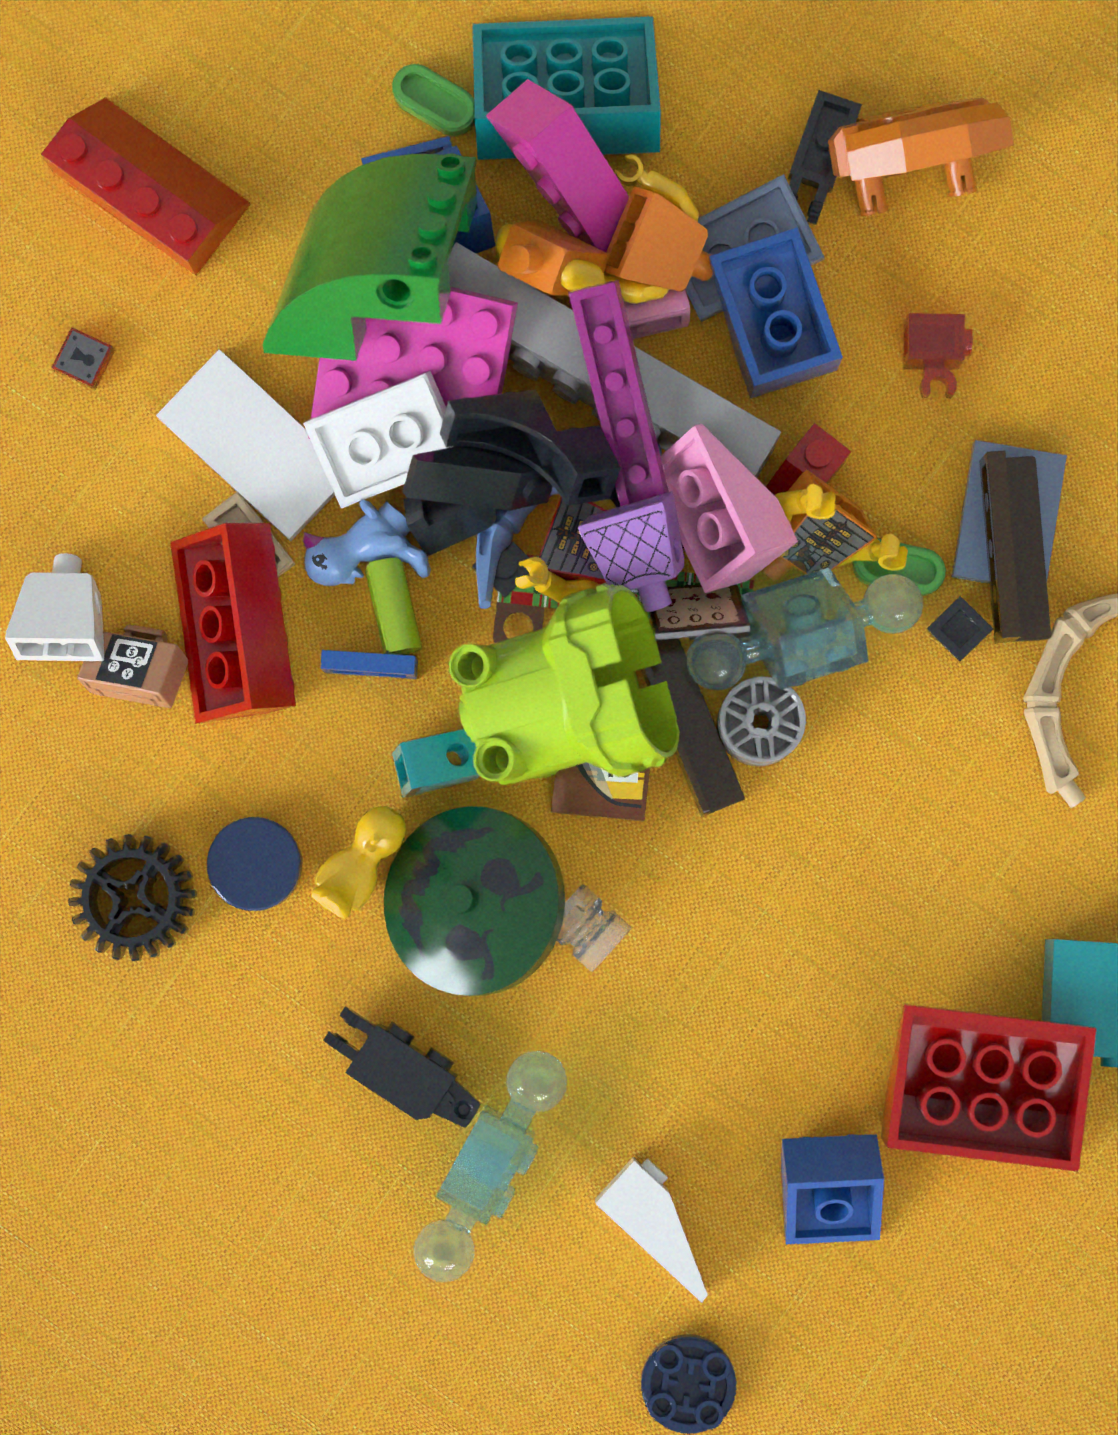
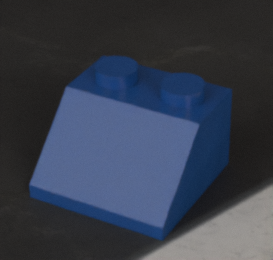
M877 1134L782 1139L781 1177L786 1245L880 1240L884 1174Z

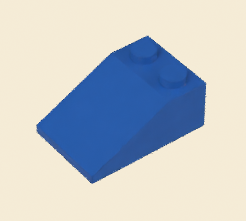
M798 227L709 256L735 356L750 399L838 369L843 356Z

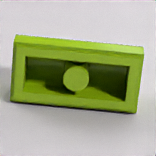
M397 557L369 562L365 574L383 653L406 655L421 650V640L403 562Z

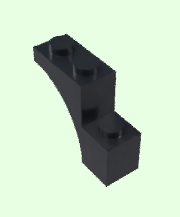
M536 389L473 398L465 397L448 401L439 432L445 447L465 446L484 448L513 457L530 466L547 479L560 494L566 506L610 499L621 466L600 425L556 431Z

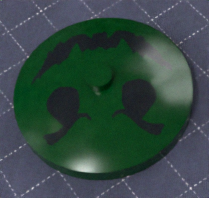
M468 806L447 810L420 825L406 839L391 864L384 890L386 927L393 947L402 962L416 977L426 984L446 993L456 995L485 996L511 989L530 977L542 965L553 949L562 927L565 912L563 876L559 863L548 843L539 832L522 819L510 813L487 807Z

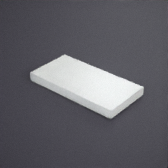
M220 349L156 415L159 420L290 541L335 496L314 446L308 438L306 429Z

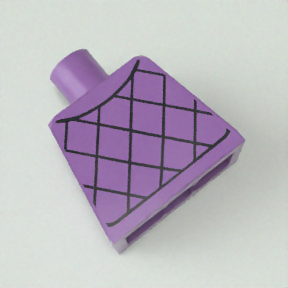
M672 491L590 515L578 526L585 544L608 585H622L630 590L637 589L645 612L656 611L672 603L665 580L676 577L684 568V555L675 498Z

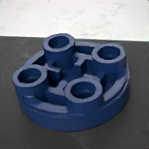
M248 817L227 825L215 837L208 852L207 872L212 887L225 902L242 910L264 911L279 905L292 894L301 876L303 856L292 834L282 825L266 818Z
M691 1334L674 1336L660 1343L648 1356L641 1374L642 1396L651 1417L664 1427L679 1433H700L718 1427L730 1411L736 1395L735 1372L726 1353L713 1341Z

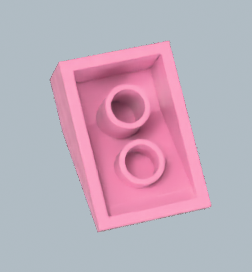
M703 424L693 426L660 456L668 490L673 492L681 543L705 593L748 581L798 542L778 499Z

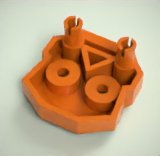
M970 98L943 104L934 102L917 106V108L902 109L899 112L884 113L881 116L875 115L857 119V123L839 127L828 140L833 175L838 177L850 176L852 181L855 180L860 209L859 216L874 215V212L880 214L888 211L882 176L944 164L948 197L962 196L964 192L971 194L977 192L971 158L1014 146L1010 116L997 102L990 103L984 98Z

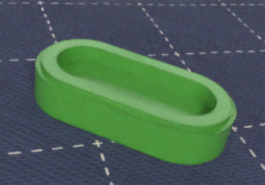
M419 64L407 65L396 73L392 83L393 95L398 106L404 111L448 136L463 135L474 126V99L466 90Z
M900 543V546L906 547L908 553L906 566L901 570L892 571L884 569L879 565L878 561L852 562L853 571L862 583L915 596H926L935 592L943 583L946 574L945 564L936 552Z

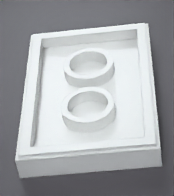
M431 371L303 423L341 508L405 484L413 454L449 448L445 447L439 434L446 406Z

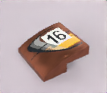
M587 762L559 770L555 774L551 813L645 821L650 768L624 777L614 776Z

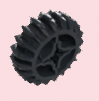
M127 834L123 839V850H121L115 839L110 838L106 840V849L109 855L106 856L98 848H92L89 853L96 862L95 866L93 867L85 862H79L77 865L79 871L86 874L87 877L85 881L71 880V887L82 889V898H69L68 904L74 907L82 906L84 912L75 915L72 918V922L74 925L89 922L90 926L81 934V938L84 941H89L100 935L95 946V951L98 953H104L113 943L112 958L115 960L123 958L127 947H129V956L132 961L141 960L143 946H145L150 957H157L160 955L157 940H160L166 947L172 948L176 945V942L169 931L173 929L181 934H185L188 931V927L178 921V917L180 914L184 916L195 915L194 908L185 907L182 904L183 898H195L197 891L194 889L182 890L181 883L190 881L193 878V874L191 871H183L178 874L175 872L184 862V858L181 855H175L166 861L165 859L170 851V845L167 843H161L152 853L154 844L152 837L144 836L137 849L134 835ZM143 859L147 861L141 871L137 870L135 875L127 881L114 878L107 873L115 865L126 860ZM158 871L163 875L168 887L169 901L167 910L163 909V906L153 897L152 889L157 880L155 876ZM135 885H139L140 889L137 896L142 900L141 903L149 908L130 905V911H126L129 900L117 888L135 890ZM99 886L111 896L113 901V908L108 916L110 919L108 924L103 920L98 908ZM139 914L152 918L159 923L151 931L138 937H126L119 934L123 926L128 925Z

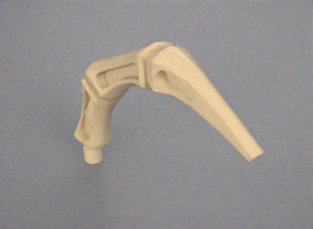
M1118 594L1097 597L1073 605L1065 610L1064 617H1059L1055 620L1051 637L1047 641L1029 687L1023 696L1024 702L1027 703L1024 716L1039 756L1046 791L1050 794L1058 791L1070 808L1082 802L1086 797L1073 780L1079 775V772L1069 754L1063 737L1061 712L1057 708V703H1060L1061 682L1071 657L1082 646L1084 639L1092 637L1103 623L1118 617Z

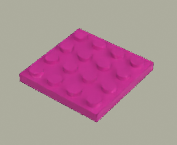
M450 286L451 293L441 324L365 318L367 330L357 361L329 358L319 359L311 419L428 371L432 373L446 408L449 400L502 394L518 302Z

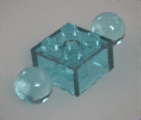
M830 568L812 572L743 594L742 601L750 624L748 636L740 639L733 634L698 636L690 645L687 653L688 671L692 678L702 687L710 690H723L735 685L742 678L747 664L762 660L780 690L791 686H799L807 681L835 672H843L851 667L869 662L864 627L872 625L877 630L889 634L907 631L917 623L922 614L923 597L918 586L908 577L899 574H887L877 578L868 586L863 600L853 602Z
M530 1051L519 1056L511 1064L507 1073L506 1086L511 1100L502 1114L486 1105L436 1195L437 1198L452 1206L445 1220H437L425 1226L417 1235L414 1243L415 1263L419 1270L429 1279L437 1282H451L463 1276L471 1267L475 1255L474 1242L470 1235L475 1223L478 1220L487 1225L492 1215L501 1219L516 1189L510 1186L509 1183L515 1172L523 1176L526 1174L538 1151L539 1146L532 1143L535 1131L529 1129L528 1126L536 1112H544L553 1108L561 1101L566 1092L567 1075L561 1062L553 1055L543 1051Z

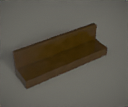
M1006 451L986 452L979 460L994 642L996 644L1048 640L1051 637L1036 458L1034 456L1006 458Z
M680 639L656 640L662 663L641 669L647 687L665 681L668 683L680 731L675 755L700 816L704 817L745 800V797Z

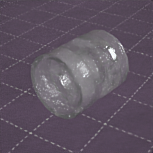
M582 884L565 902L564 918L557 942L562 946L571 944L573 946L572 955L592 973L632 927L613 910L604 912L601 909L602 900L586 885Z

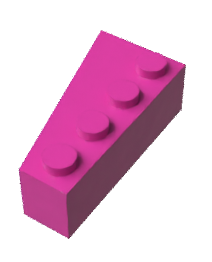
M527 79L491 110L486 117L531 176L541 195L559 214L558 221L569 235L606 252L629 196L573 106Z

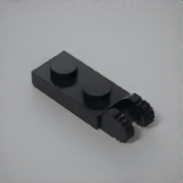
M818 90L788 177L791 180L789 186L796 200L798 199L797 193L801 183L818 189L815 199L811 201L807 212V222L815 225L818 222L827 193L832 192L837 177L833 175L828 140L839 127L856 123L862 106L860 103Z

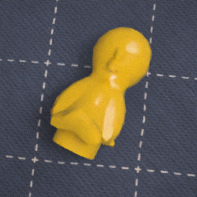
M388 806L374 807L365 812L358 821L355 841L348 848L333 854L320 867L314 878L315 885L318 887L313 889L311 897L325 909L343 919L350 916L351 909L353 911L360 910L370 899L375 889L377 867L380 860L397 851L405 839L406 826L402 815Z

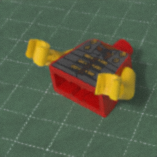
M560 497L539 557L519 561V565L527 568L530 576L525 575L516 578V586L520 589L534 586L535 590L560 603L567 595L585 589L596 590V586L604 583L607 584L585 544L578 526L590 515L617 508L612 500L566 506L562 497Z

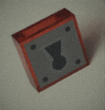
M71 327L51 368L65 377L96 390L115 349L113 346Z

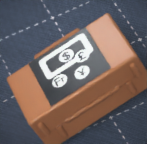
M129 624L124 628L125 632L123 635L103 631L104 661H83L77 677L82 685L92 694L172 708L188 665V658L178 645L167 643L166 632L154 628Z

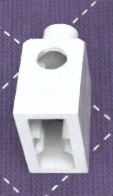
M68 553L58 554L54 557L52 573L32 572L25 577L5 635V639L16 660L104 661L101 595L93 576L88 573H81L82 560L78 556Z

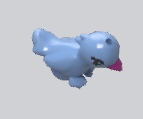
M361 499L359 504L366 515L357 520L348 532L341 536L320 537L304 532L303 543L306 548L304 557L305 570L311 580L324 586L354 584L355 577L362 578L364 576L362 571L357 568L359 562H371L393 557L409 563L421 578L428 577L431 571L426 553L413 546L405 537L410 531L407 526L406 517L387 501L378 510L369 501Z

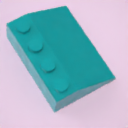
M653 16L473 24L474 105L478 160L517 158L486 115L527 79L571 104L603 155L660 152L661 108Z

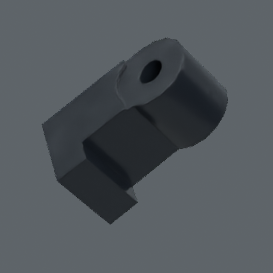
M413 498L403 499L407 526L427 556L488 529L497 518V509Z

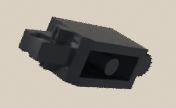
M344 1007L340 1013L344 1022L355 1029L358 1028L369 1036L360 1050L348 1043V1040L338 1033L329 1031L323 1039L329 1046L352 1060L351 1065L345 1072L346 1074L415 1120L430 1118L434 1113L464 1128L467 1127L477 1113L481 1102L455 1080L458 1075L450 1070L454 1064L452 1060L433 1048H430L427 1054L411 1044L415 1036L392 1021L388 1028L381 1023L375 1025L350 1008Z

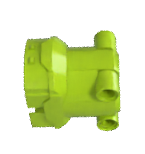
M604 583L596 586V590L585 589L567 595L562 599L545 628L490 645H462L453 652L449 661V672L453 680L462 686V695H460L459 702L460 720L466 734L477 747L473 757L474 767L483 779L491 782L498 781L502 785L514 784L533 778L551 777L559 770L586 762L614 776L624 777L653 766H662L668 757L674 755L678 747L680 731L668 683L665 681L640 689L635 671L660 664L662 661L648 613L645 612L642 603L630 589L622 585L615 586Z

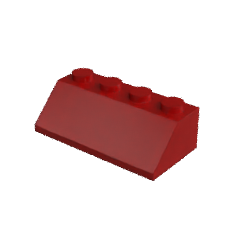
M106 97L69 117L41 153L55 174L195 276L251 205L241 195Z
M224 523L170 542L185 653L188 658L187 667L195 724L268 714L295 707L294 681L291 674L288 637L285 632L281 590L275 562V546L272 541L270 523Z

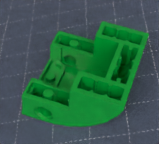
M407 154L385 157L363 164L334 182L322 194L310 213L263 341L264 353L357 361L367 330L365 318L441 324L451 293L448 261L457 231L469 232L477 206L476 157L460 156L457 154Z

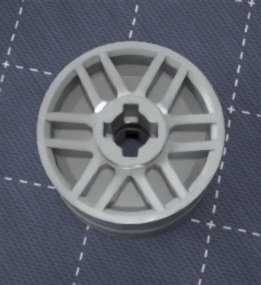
M754 677L739 683L726 696L717 716V731L725 750L734 759L751 766H767L785 758L799 744L806 726L805 709L798 694L786 683L771 677ZM755 715L763 717L766 715L768 717L767 729L755 728L752 723L754 722Z

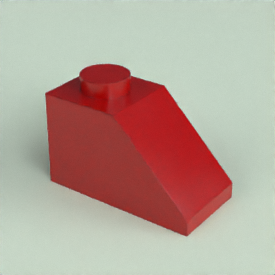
M814 423L766 485V488L773 495L787 492L806 469L828 484L846 462L851 451Z

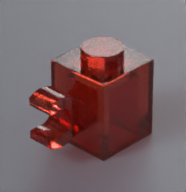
M908 314L903 324V369L923 370V377L919 386L922 398H928L931 390L930 383L934 380L944 383L947 399H951L955 394L957 381L949 370H958L965 360V356H971L972 329L965 328V314Z

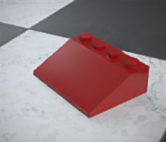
M903 1004L886 1091L881 1132L882 1141L887 1148L1079 1172L1097 1028Z

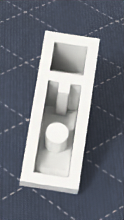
M633 1157L595 1198V1204L702 1303L708 1294L669 1191L663 1185L668 1177L648 1158L640 1164Z

